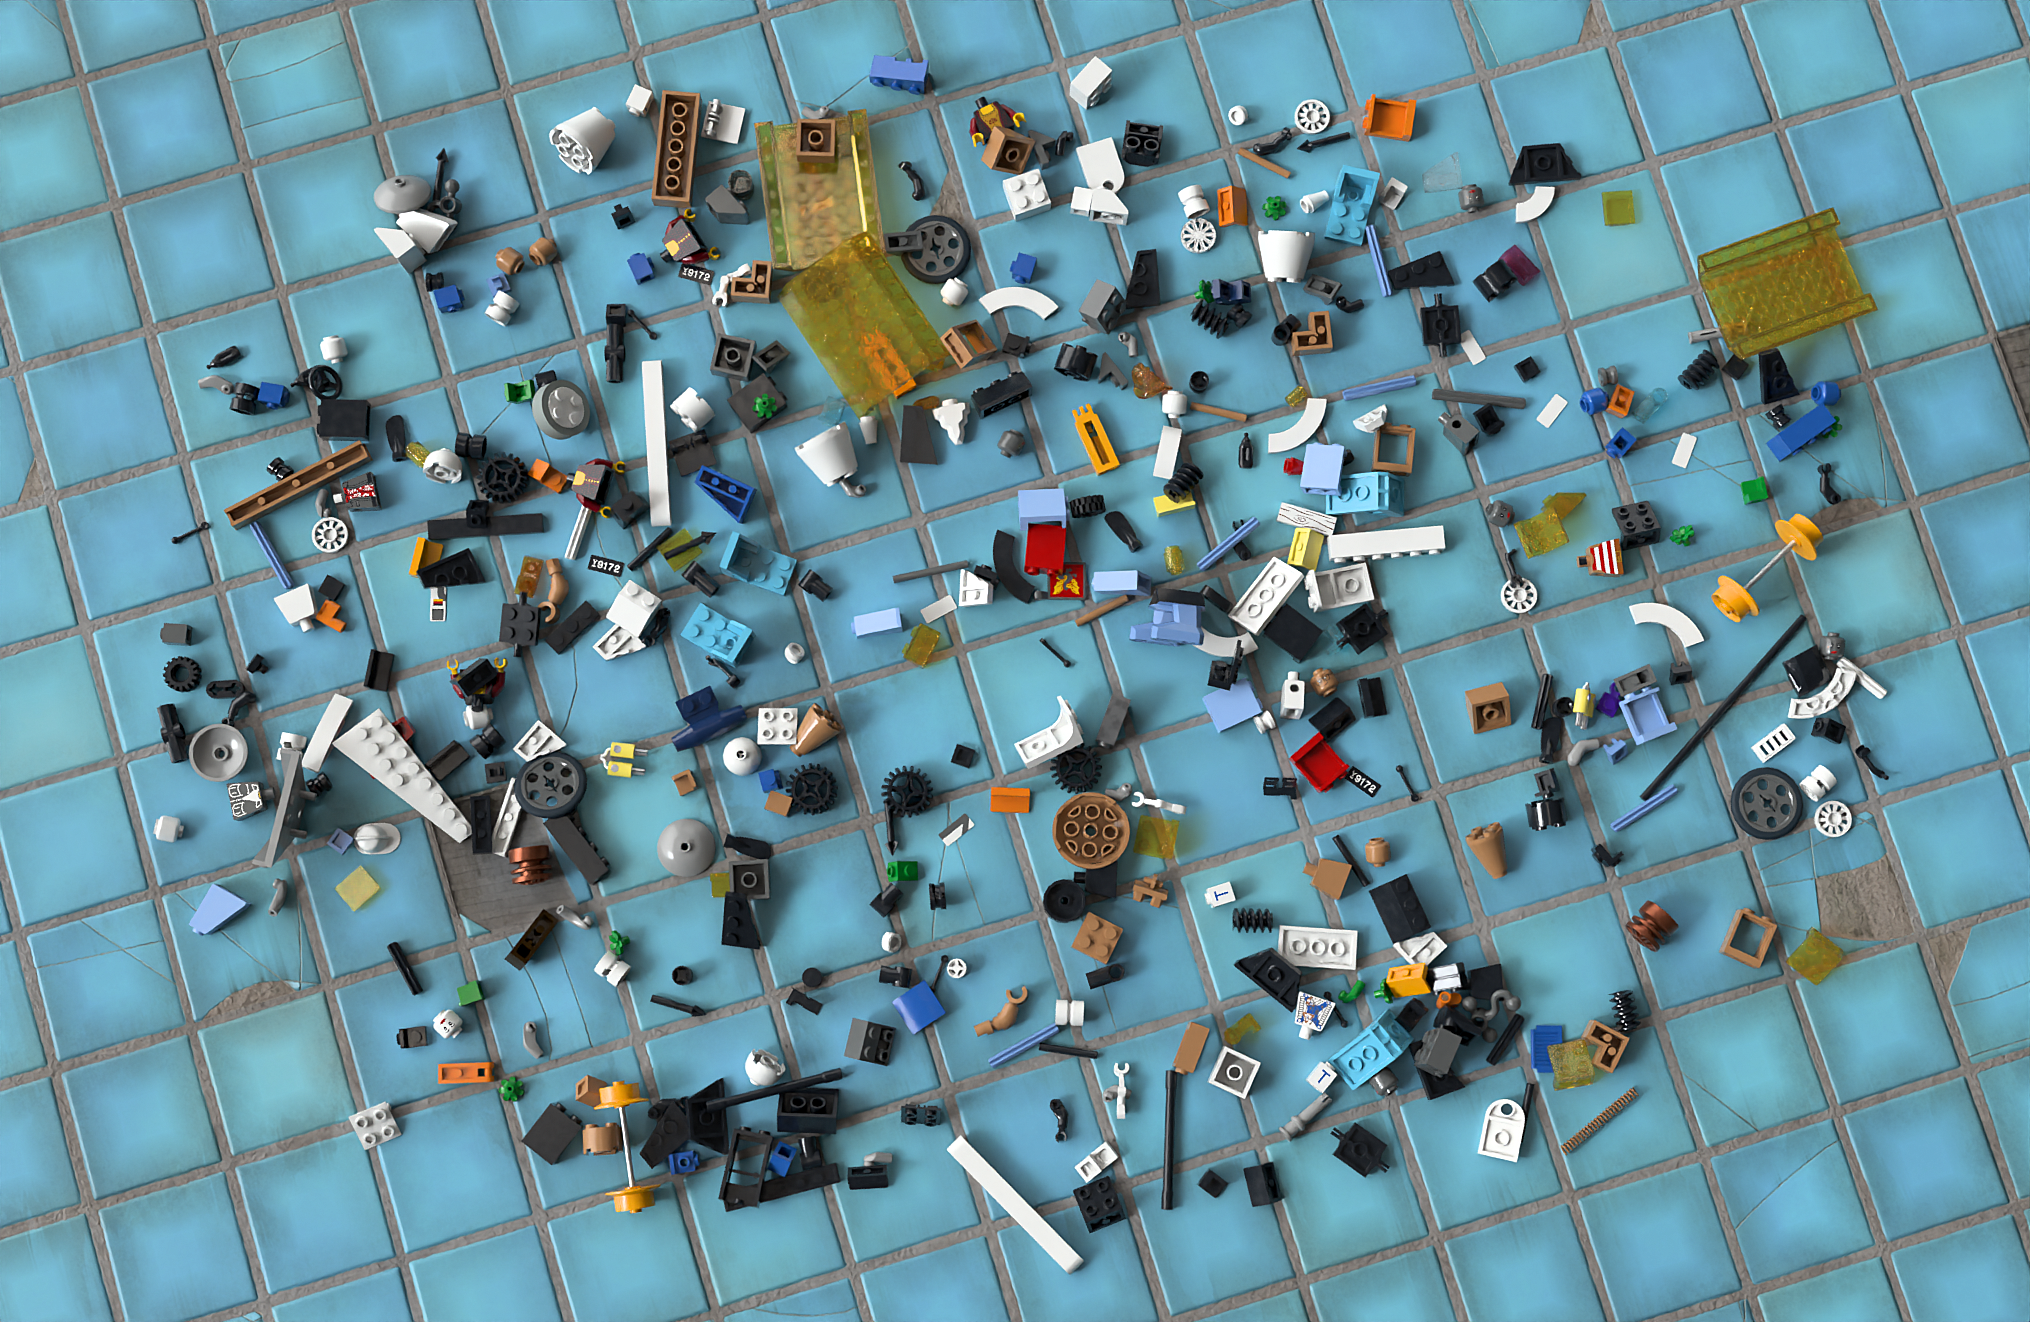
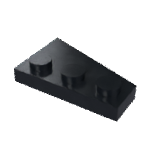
M1440 251L1388 271V276L1394 290L1417 289L1418 287H1450L1455 285Z
M1775 347L1758 352L1761 402L1766 405L1800 395L1793 383V378L1787 370L1780 350Z
M1422 1040L1408 1045L1414 1063L1416 1062L1414 1058L1417 1051L1423 1046L1424 1042ZM1416 1067L1428 1100L1465 1088L1463 1083L1454 1075L1451 1068H1449L1447 1074L1438 1077Z
M674 1100L670 1103L639 1153L651 1169L688 1140L686 1115Z

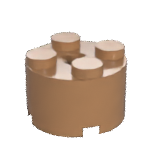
M606 1123L605 1127H598L597 1124L585 1125V1130L582 1131L584 1155L589 1156V1152H594V1156L616 1154V1150L620 1153L623 1152L622 1127H619L617 1123Z

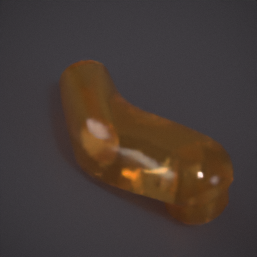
M928 396L915 401L912 406H923V410L933 409L939 405V399L936 396Z

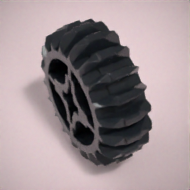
M502 452L499 458V455L495 453V459L488 456L489 462H482V465L485 467L484 469L478 468V471L482 474L477 475V479L482 481L478 482L477 485L483 487L480 491L482 494L486 493L485 497L487 499L492 497V501L495 503L499 499L500 503L504 504L506 498L508 503H511L512 496L517 500L518 496L516 494L518 492L522 495L524 494L521 488L528 487L524 481H529V477L523 476L528 473V470L523 469L525 464L524 462L519 463V457L514 458V455L511 453L507 457L506 453ZM508 464L513 467L502 470L498 465ZM494 470L495 475L491 482L488 483L489 474ZM498 472L505 476V481L507 482V485L504 481L501 480L500 474ZM517 473V481L512 487L511 480ZM504 486L508 491L497 492L492 489Z
M1081 743L1080 748L1075 746L1073 749L1057 755L1056 758L1058 760L1051 759V763L1056 764V766L1050 767V771H1056L1051 777L1059 778L1055 782L1056 785L1060 782L1063 783L1060 788L1061 790L1068 786L1067 793H1071L1072 788H1075V794L1079 793V788L1085 793L1086 785L1089 789L1093 788L1090 783L1091 781L1095 784L1098 783L1094 776L1101 777V773L1096 772V770L1102 769V765H1096L1101 759L1093 758L1097 755L1096 751L1092 754L1089 753L1092 748L1091 746L1084 750L1085 743ZM1081 753L1086 757L1081 760H1075L1069 754ZM1065 758L1069 769L1062 775L1060 763ZM1090 761L1092 773L1087 778L1083 767ZM1072 764H1075V765H1078V764L1080 765V764H1081V766H1080V768H1079V771H1080V772H1077V771H1074V772L1072 771V772H1071V770H1072V768H1073V765H1072ZM1071 776H1077L1083 782L1071 783L1066 779Z
M809 763L808 770H806L804 765H801L802 772H799L798 769L794 770L797 774L796 777L790 774L789 777L793 782L787 781L786 784L792 786V788L786 789V793H792L789 797L795 801L791 803V806L795 807L798 804V812L804 808V815H807L808 810H811V815L814 816L815 809H818L819 814H822L821 807L824 806L826 810H829V807L826 805L827 802L832 805L834 804V801L830 798L837 797V794L832 793V790H838V786H832L837 781L835 778L829 780L833 773L825 774L827 771L826 767L819 771L820 764H817L815 769H813L812 763ZM816 774L822 778L811 782L805 776ZM799 780H801L804 784V791L797 797L796 787ZM806 782L812 787L817 786L815 791L818 797L812 792L807 793L809 789ZM827 782L828 791L823 799L819 794V790ZM809 797H814L819 803L807 805L802 803V801Z
M903 766L902 772L898 767L895 768L896 775L893 772H889L888 775L891 779H884V782L888 785L881 786L883 790H887V792H882L881 796L888 797L883 803L887 804L890 802L887 809L891 810L894 807V815L901 811L900 817L902 818L905 816V812H907L908 818H911L912 811L918 816V809L922 812L926 810L923 804L926 806L931 804L926 798H933L932 794L927 793L933 791V787H927L931 780L924 781L927 774L924 773L920 776L921 769L914 773V766H911L909 771H907L906 766ZM907 777L905 785L892 786L897 779ZM913 779L921 785L922 792L913 787ZM908 786L909 791L912 793H910L906 798L905 792H903L902 790H905ZM892 792L901 797L902 805L894 800ZM910 798H922L917 805L907 807Z

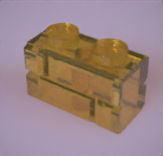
M920 623L918 627L915 626L910 634L913 638L910 644H905L901 653L904 654V660L924 669L941 633Z

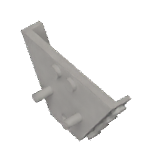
M281 748L280 750L285 782L271 838L254 857L252 864L259 865L262 868H272L295 837L302 839L307 837V831L299 830L306 799L315 801L317 794L306 791L301 754L294 749Z

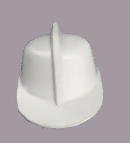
M369 823L357 829L354 834V845L363 854L391 853L398 847L401 837L398 829L392 824Z

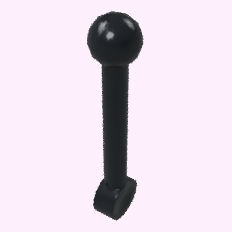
M628 310L627 315L632 317L649 334L651 340H655L657 338L656 333L651 332L639 320L633 310Z
M203 522L201 526L179 537H173L171 541L173 544H177L179 540L202 529L207 530L209 524Z
M1043 638L1039 640L1063 662L1064 667L1068 668L1071 666V662L1065 660Z
M1401 765L1396 766V771L1400 773L1411 794V801H1418L1419 797L1414 794L1403 773V767Z
M946 955L941 957L942 962L933 984L930 986L933 993L936 992L935 987L945 963L948 962V956Z
M1328 991L1325 992L1323 995L1324 998L1328 999V1001L1333 1002L1331 998V993ZM1335 1005L1333 1009L1341 1021V1026L1347 1028L1348 1022L1344 1020Z

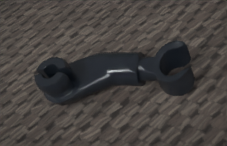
M1285 127L1281 135L1272 143H1256L1253 151L1258 156L1276 153L1284 144L1285 139H1292V134L1289 133L1290 129Z
M902 161L898 167L908 174V178L913 182L915 191L912 193V197L919 201L925 196L923 180L915 170L911 169L912 164L910 162Z
M1826 463L1825 472L1823 465H1819L1817 470L1821 474L1820 492L1828 503L1832 505L1838 504L1841 501V496L1830 486V478H1828L1831 465Z
M1240 519L1241 526H1243L1244 522ZM1233 521L1232 527L1237 531L1239 528L1235 527V521ZM1241 540L1233 549L1241 560L1247 561L1251 557V552Z
M662 608L658 611L655 627L651 630L650 635L641 639L642 643L646 639L649 640L650 644L648 647L654 645L655 638L657 639L666 630L670 616V610L667 611L668 608Z
M245 691L233 699L228 710L229 715L222 719V724L234 727V719L238 715L239 709L247 703H253L256 700V695L250 691Z
M688 1096L677 1100L676 1098L661 1099L648 1110V1117L650 1119L659 1118L667 1110L672 1100L678 1106L686 1108L683 1100L688 1098Z
M1052 1099L1050 1101V1108L1058 1119L1057 1128H1059L1055 1139L1059 1143L1058 1137L1063 1134L1066 1142L1068 1137L1065 1134V1129L1068 1124V1113L1059 1099Z

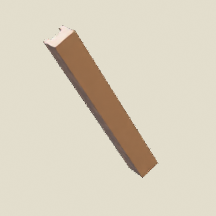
M359 440L224 509V512L227 514L231 526L238 530L363 466L373 459L366 445Z

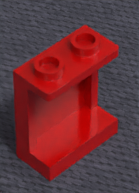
M1028 523L1025 573L1032 576L1047 574L1048 577L1062 576L1066 528L1056 525Z
M1320 732L1296 751L1289 760L1318 793L1322 791L1326 793L1334 786L1332 782L1336 778L1341 780L1348 774L1346 770L1350 766L1345 764L1323 740L1324 737Z

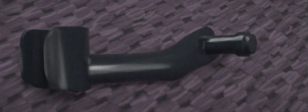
M1516 549L1505 553V560L1511 574L1510 586L1512 588L1517 587L1514 581L1522 584V577L1516 573L1511 556L1517 552Z
M709 655L706 656L709 665L720 668L729 677L726 682L733 689L740 684V680L722 662L714 658L711 659Z
M1864 745L1856 748V755L1863 759L1874 775L1885 780L1889 779V776L1885 775L1884 771L1876 768L1867 755L1871 753L1868 747L1865 748Z

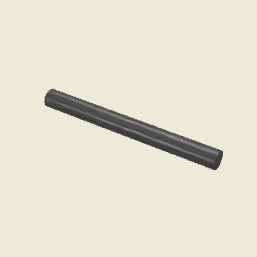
M965 560L893 576V581L898 583L968 568V562Z

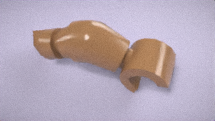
M558 558L546 561L549 575L552 576L551 590L547 598L549 601L542 602L537 606L542 607L541 610L543 611L551 608L550 616L545 619L547 624H554L559 620L560 610L557 605H561L569 593L568 580H565L564 575H561L563 570Z
M1025 986L1021 988L1023 994L1019 999L1012 998V992L1008 989L1006 990L1009 1002L1005 1003L1000 1013H997L998 1016L994 1017L992 1021L987 1020L974 1026L978 1037L986 1033L988 1035L993 1034L996 1029L998 1031L1004 1029L1005 1031L1015 1024L1019 1011L1017 1006L1024 1004L1028 999L1029 994Z

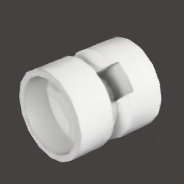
M1192 185L1178 193L1180 201L1183 205H1186L1184 211L1187 219L1200 217L1210 211L1207 200L1202 199L1204 192L1201 185Z
M498 291L493 299L494 304L489 305L485 315L506 327L511 319L510 313L516 311L519 303L511 296Z
M282 732L281 748L294 749L300 752L301 760H303L304 753L301 750L306 746L307 737ZM281 748L278 749V753H277V757H276L277 760H281V756H280V750H281Z
M1819 765L1811 772V777L1807 776L1799 785L1809 798L1817 802L1826 794L1825 790L1829 791L1837 784V780L1828 769Z
M608 951L598 962L594 971L601 977L606 976L607 981L617 987L626 977L631 966L624 961H618V957Z
M1056 1000L1055 1025H1066L1070 1022L1073 1026H1083L1084 1001L1073 1000L1069 1003L1068 1000Z

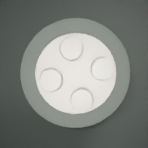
M566 380L553 381L541 387L533 398L532 412L538 427L553 439H568L581 433L588 425L590 418L588 400L582 390L572 382Z

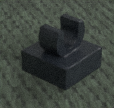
M621 204L614 206L616 212L611 213L618 230L635 223L628 206L622 208Z
M256 653L245 669L252 674L256 669L265 674L268 667L261 663L264 657Z
M1683 661L1678 667L1671 663L1669 677L1671 685L1689 683L1692 674L1691 666L1686 665Z
M505 762L484 764L487 784L507 781Z

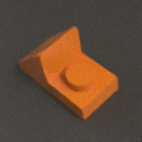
M1617 384L1605 411L1621 419L1628 414L1634 391Z
M536 459L527 473L529 477L558 494L561 493L567 483V476L554 469L549 463Z

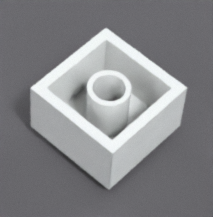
M1095 56L1071 82L1070 96L1086 110L1089 106L1093 107L1099 100L1098 96L1110 89L1112 69Z
M1039 169L1003 180V189L1015 221L1051 210V201Z
M1223 1046L1207 1082L1245 1099L1261 1063Z

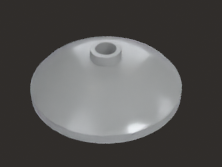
M399 175L385 180L378 186L374 192V201L376 206L384 212L393 214L408 213L419 209L428 202L431 196V189L428 182L420 177Z
M226 724L209 725L200 730L193 738L189 748L190 763L195 772L206 780L213 782L230 780L237 776L246 765L248 759L247 742L244 736L232 726ZM225 751V756L221 758L220 752Z
M680 819L669 824L662 831L657 844L658 857L662 865L669 872L681 877H691L705 871L712 863L716 850L715 840L711 831L703 823L693 819ZM684 843H687L689 846L688 849L685 851L682 850V845Z

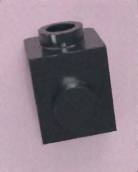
M1489 403L1473 413L1482 432L1486 434H1497L1505 426L1504 421L1499 420L1494 408Z
M982 564L980 567L976 565L974 574L990 581V584L993 585V590H996L1000 582L997 579L998 573L991 571L992 568Z
M1554 768L1534 774L1539 792L1534 794L1535 798L1542 796L1543 799L1553 797L1554 792L1560 791Z
M1597 844L1591 849L1593 852L1592 857L1599 864L1602 863L1605 868L1609 866L1615 867L1622 861L1620 857L1624 855L1620 851L1611 857L1601 844Z
M1413 998L1403 1007L1394 1020L1410 1032L1429 1009L1420 1000Z

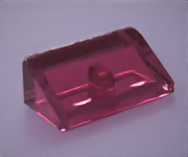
M1515 244L1498 259H1503L1522 286H1525L1540 272Z

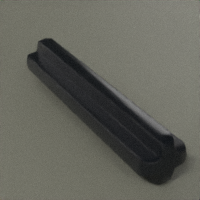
M1550 674L1542 675L1531 728L1536 730L1542 729L1553 680V676Z
M393 942L389 944L387 949L412 995L420 994L423 989L398 943Z
M1520 1014L1514 1015L1486 1058L1489 1064L1493 1066L1497 1064L1523 1024L1525 1018Z

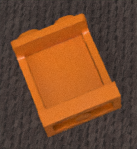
M1372 94L1370 100L1367 99L1365 104V110L1368 111L1367 117H1364L1362 128H1365L1364 135L1409 142L1412 135L1417 100L1409 99L1408 103L1375 98L1376 94Z

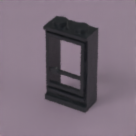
M740 1126L739 1129L734 1128L718 1197L720 1201L759 1208L775 1139L773 1136H770L771 1132L759 1130V1133L751 1132V1128ZM739 1139L766 1144L760 1175L757 1172L749 1173L733 1169ZM732 1172L753 1176L755 1179L759 1178L757 1188L730 1183Z

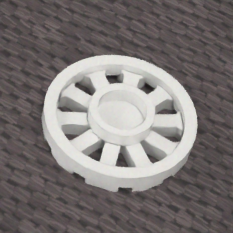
M1311 99L1302 102L1297 107L1294 118L1297 127L1303 133L1313 135L1322 132L1327 127L1330 114L1325 104Z
M1202 218L1188 221L1181 231V242L1192 253L1200 254L1207 252L1213 247L1216 240V232L1213 225ZM1195 222H1199V223H1200V224H1199V228H1197V225H1196ZM1185 238H1191L1188 242L1184 240ZM1198 244L1201 246L1200 250L1197 248Z
M328 517L321 519L315 524L312 530V540L319 550L326 553H334L342 550L347 544L348 529L341 520ZM327 521H330L329 527L326 524ZM322 525L324 530L319 529V526ZM319 532L322 535L316 536V533ZM336 540L342 542L340 546L338 545Z
M1522 578V587H1520L1518 581H1514L1517 587L1512 588L1509 580L1501 590L1503 605L1507 610L1514 613L1529 611L1537 600L1535 586L1529 580ZM1529 585L1531 587L1529 590H1525L1526 586ZM1533 593V597L1527 596V594ZM1513 600V602H1512L1511 605L1509 606V605L1507 604V602ZM1526 600L1531 601V602H1532L1531 605L1528 604V603L1526 602Z
M1828 801L1818 807L1815 812L1814 821L1817 829L1822 834L1828 837H1838L1849 830L1852 817L1849 809L1844 804L1838 801ZM1846 812V816L1842 817L1841 814ZM1842 820H1846L1847 824L1842 823Z

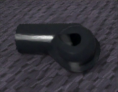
M1063 131L1056 141L1055 155L1064 156L1066 141H1073V132Z
M1339 296L1336 299L1337 308L1346 313H1352L1364 308L1361 299L1354 302L1347 301L1344 296Z

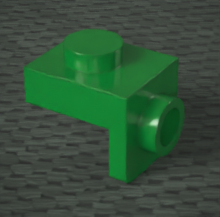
M529 379L515 384H504V395L507 402L520 404L533 400L535 396L534 380Z
M918 861L889 862L887 867L888 881H918Z

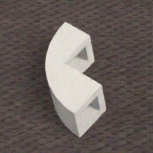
M1163 425L1153 476L1166 479L1172 478L1182 429Z

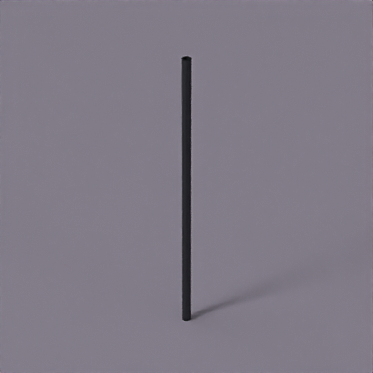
M1801 614L1639 796L1643 801H1646L1801 627L1807 620L1804 615Z

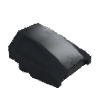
M1127 120L1121 158L1128 164L1149 167L1158 164L1163 125L1154 126Z
M1818 645L1782 663L1798 697L1833 679L1820 655Z
M1447 1004L1439 1009L1433 1023V1027L1443 1028L1461 1037L1460 1044L1464 1046H1469V1043L1477 1036L1480 1037L1482 1033L1480 1028L1465 1015Z

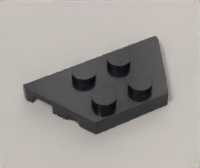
M1560 143L1529 145L1521 148L1508 185L1580 180L1581 174L1576 171L1572 165V160L1565 154V150Z
M1271 947L1239 959L1234 963L1233 966L1291 1013L1294 1011L1302 972Z
M720 1078L685 1100L688 1140L723 1155H728L729 1140L726 1109L708 1113L706 1101L725 1098L724 1079Z

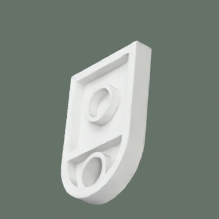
M1112 137L1076 148L1089 189L1093 190V188L1103 186L1109 182L1114 186L1112 191L1117 194L1124 183V172Z
M1501 1099L1493 1102L1488 1107L1478 1154L1517 1162L1525 1124L1524 1112L1517 1103L1512 1100ZM1510 1104L1513 1108L1512 1113L1504 1115L1501 1112L1502 1105Z

